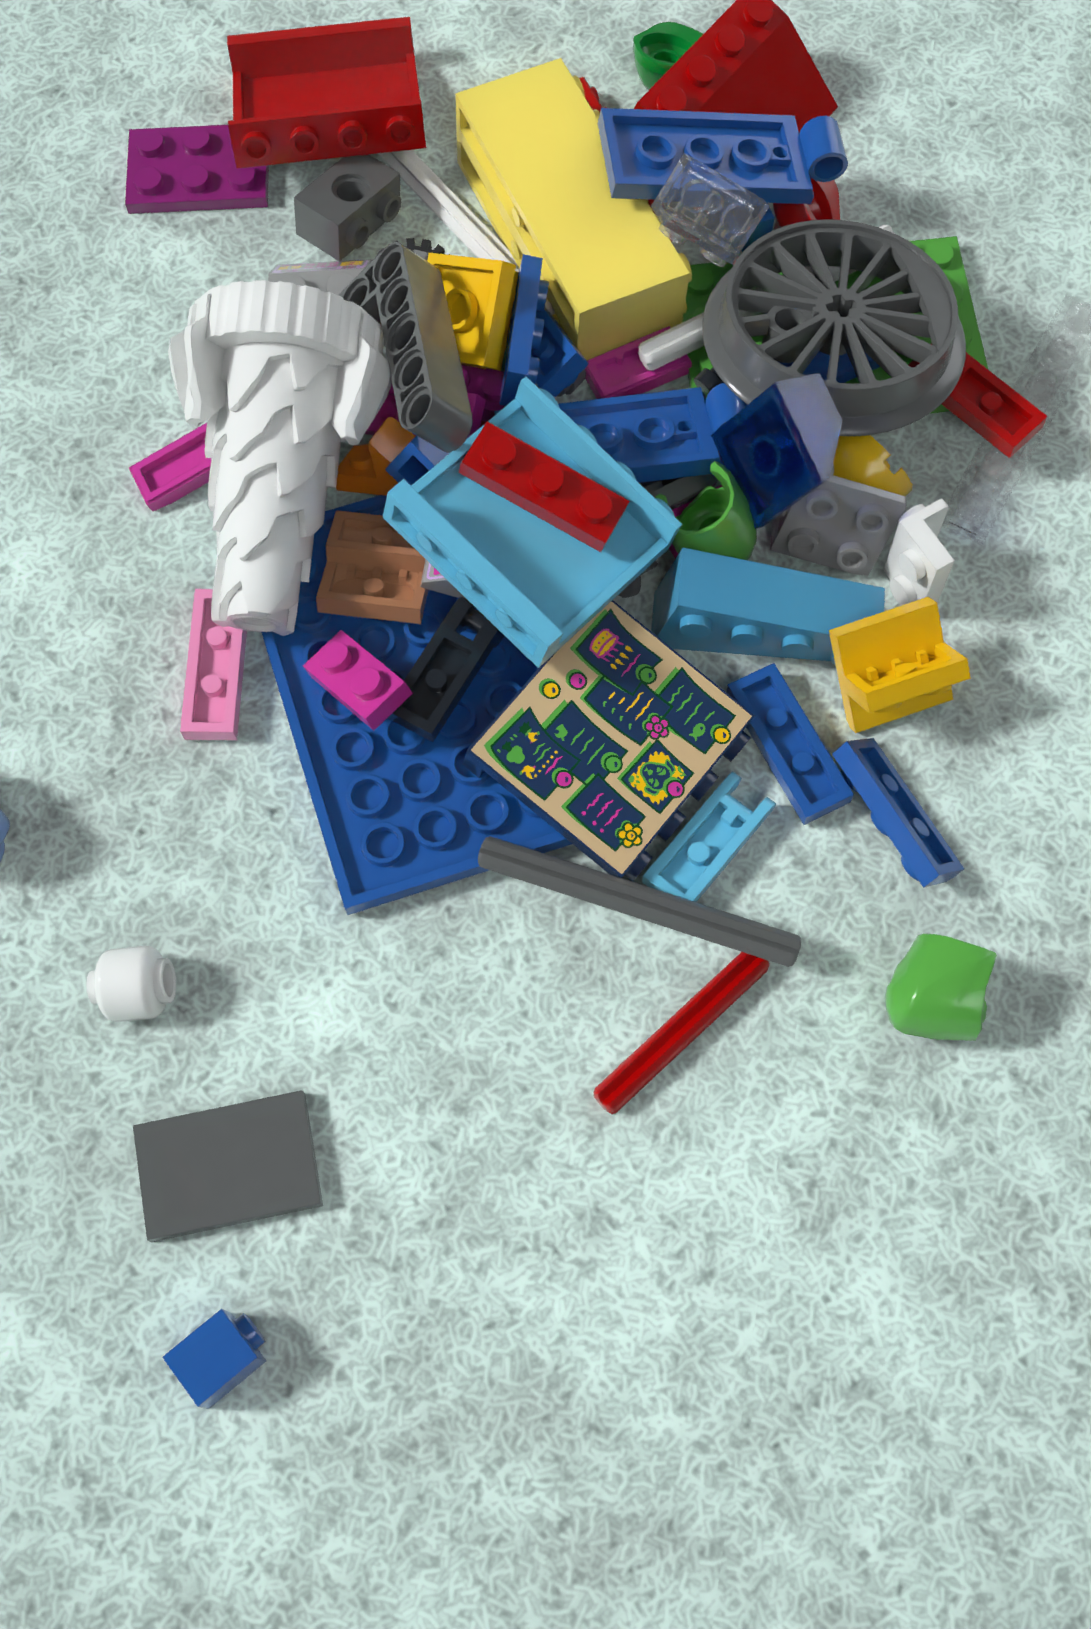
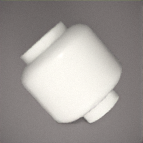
M151 946L110 949L99 957L95 970L88 973L86 982L87 994L90 1002L98 1004L100 1011L108 1020L122 1022L153 1019L164 1011L167 1003H171L174 1000L176 992L175 970L170 959L163 958L160 952Z

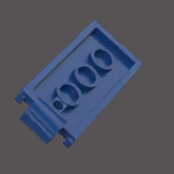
M601 108L597 123L611 198L811 204L814 198L811 179L819 182H829L843 175L848 167L837 120L830 116H817L810 119L804 124L800 133L795 116Z
M725 383L712 388L707 398L701 387L558 404L559 408L577 425L586 427L594 435L598 445L615 461L625 464L633 472L638 483L712 474L710 472L711 463L717 461L723 464L718 448L736 449L750 443L756 434V426L750 406L736 396ZM501 410L494 411V415H496Z

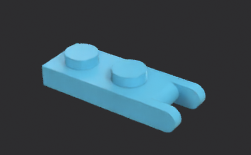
M732 771L643 875L642 883L647 887L697 902L770 815L776 803L766 797L760 802L754 812L731 796L742 779Z

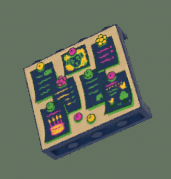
M612 600L537 669L467 749L463 765L478 778L484 772L490 775L608 874L619 878L625 876L633 882L653 858V856L645 851L648 845L657 835L666 842L686 818L678 810L685 800L691 795L699 802L719 776L711 770L722 756L731 762L751 739L743 730L755 715Z

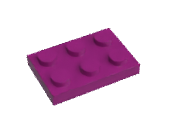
M228 125L129 129L125 197L128 214L268 207L269 165L237 169Z

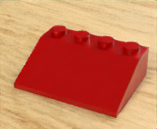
M736 0L636 103L634 109L795 116L800 133L804 124L810 119L817 116H831L838 108V105L789 16L772 0ZM695 201L708 214L710 201Z

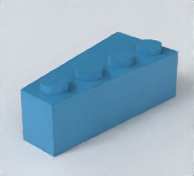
M682 548L654 592L651 632L672 649L832 661L835 664L829 630L884 612L885 588Z

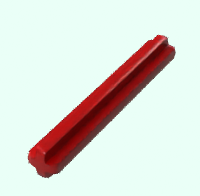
M744 952L737 955L594 1089L593 1096L599 1105L610 1114L617 1113L768 971L769 961Z

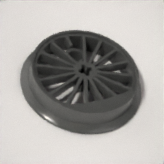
M830 219L804 221L778 228L760 237L743 251L732 269L716 284L708 298L703 315L702 331L705 349L713 368L726 386L742 401L763 415L782 424L812 433L833 436H865L889 432L912 424L927 416L947 399L957 385L965 363L966 341L958 316L957 300L952 285L942 269L929 255L908 240L882 228L854 221ZM811 266L814 276L805 267ZM828 266L840 267L838 288ZM849 269L861 271V275L852 287L847 289ZM875 277L883 280L866 289ZM754 287H757V288H760V289H762V290H764V291H766V292L755 291V290H752V289H753ZM900 291L904 293L900 295H895ZM739 310L758 312L764 314L742 317L740 316ZM918 312H922V313H923V315L911 314V313H918ZM763 335L762 344H756L751 337ZM914 336L931 338L932 345ZM819 351L830 355L827 381L802 374ZM895 352L920 364L916 367H909ZM847 353L859 384L838 383L836 381L839 355ZM865 353L891 378L882 381L876 380ZM779 362H782V363H792V362H794V363L792 364L791 367H785L784 365L780 364Z

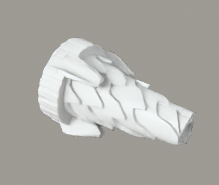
M253 280L252 282H232L226 286L219 285L210 289L194 302L189 308L188 324L185 330L170 339L168 353L171 373L185 413L186 422L191 426L197 427L207 420L206 458H211L208 506L210 511H214L213 530L216 531L217 559L211 601V620L222 627L230 626L254 632L273 631L282 636L294 632L300 582H309L314 533L324 523L328 487L336 488L341 442H347L349 445H357L386 400L392 385L389 363L383 356L384 337L381 325L362 307L354 302L346 301L343 297L334 293L324 292L307 285L300 286L282 281Z

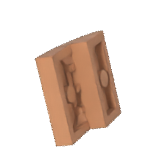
M336 510L326 542L327 562L316 596L317 612L421 624L428 595V589L420 587L425 558L383 516Z

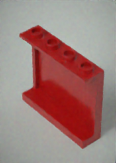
M410 17L227 36V47L233 72V120L228 121V129L237 169L426 148Z

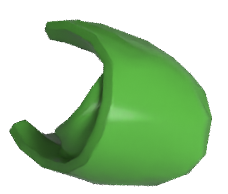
M714 461L710 464V472L721 482L723 487L718 489L712 486L705 487L683 510L681 515L675 517L682 525L672 544L678 554L682 548L749 560L757 542L755 516L747 497L731 471L723 464ZM658 494L655 496V498L661 499L668 504L665 495Z
M937 934L917 935L906 956L897 965L892 979L886 988L885 1005L892 1026L903 1034L923 1038L976 1041L982 1030V1023L986 1019L987 1004L985 992L994 967L996 953L947 936Z

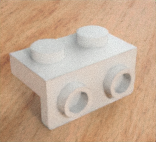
M942 498L926 507L924 504H918L910 508L897 522L898 527L893 542L889 547V554L883 571L890 579V590L901 606L925 597H930L938 603L955 561L938 539L949 508Z

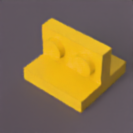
M428 253L427 261L437 267L442 276L461 365L501 371L519 272L515 271L516 265L502 260Z
M925 597L829 630L846 720L850 729L855 733L954 700L952 685L971 679L968 659L944 642L938 603L930 597Z

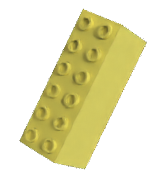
M562 58L455 93L457 163L501 242L512 254L518 268L520 269L523 254L543 258L540 280L549 281L546 299L555 311V314L552 316L586 360L592 359L670 326L672 328L681 324L683 314L687 311L686 294L688 283L692 280L689 261L683 253L676 251L670 241L669 231L664 219L661 216H655L648 204V199L611 198L597 124L600 112L596 109H591L585 99L580 79L576 75H571Z

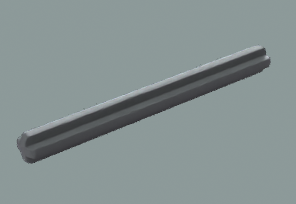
M492 836L485 838L479 850L478 864L481 868L787 967L794 965L801 948V937L799 935Z

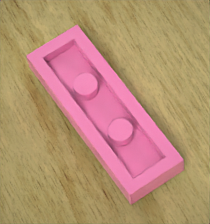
M195 589L180 728L184 740H237L247 631L230 626L222 627L211 620L213 589Z

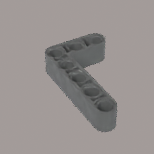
M390 243L356 276L339 296L362 307L382 327L399 422L402 428L440 450L450 453L460 448L466 441L472 427V412L442 276L437 267L401 243Z

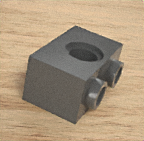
M369 154L341 158L294 197L296 234L340 262L354 249L362 247L368 237L385 222H391L397 216L401 207L400 173Z

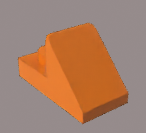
M387 417L368 444L354 445L338 465L337 491L387 496L388 491L397 485L398 482L385 469L412 441L415 435L402 428L400 422L393 417Z

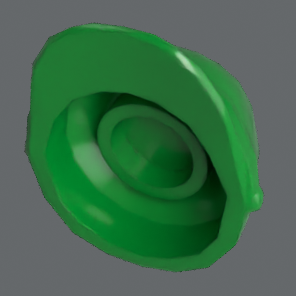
M662 22L635 35L633 38L635 66L645 88L649 90L703 33L679 23Z

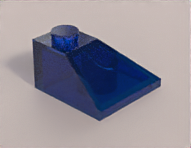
M820 373L773 383L711 435L726 468L731 471L747 498L755 529L764 527L830 479L843 420Z

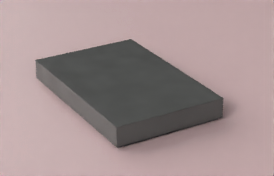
M303 1090L133 1125L146 1237L149 1242L323 1206L306 1095Z

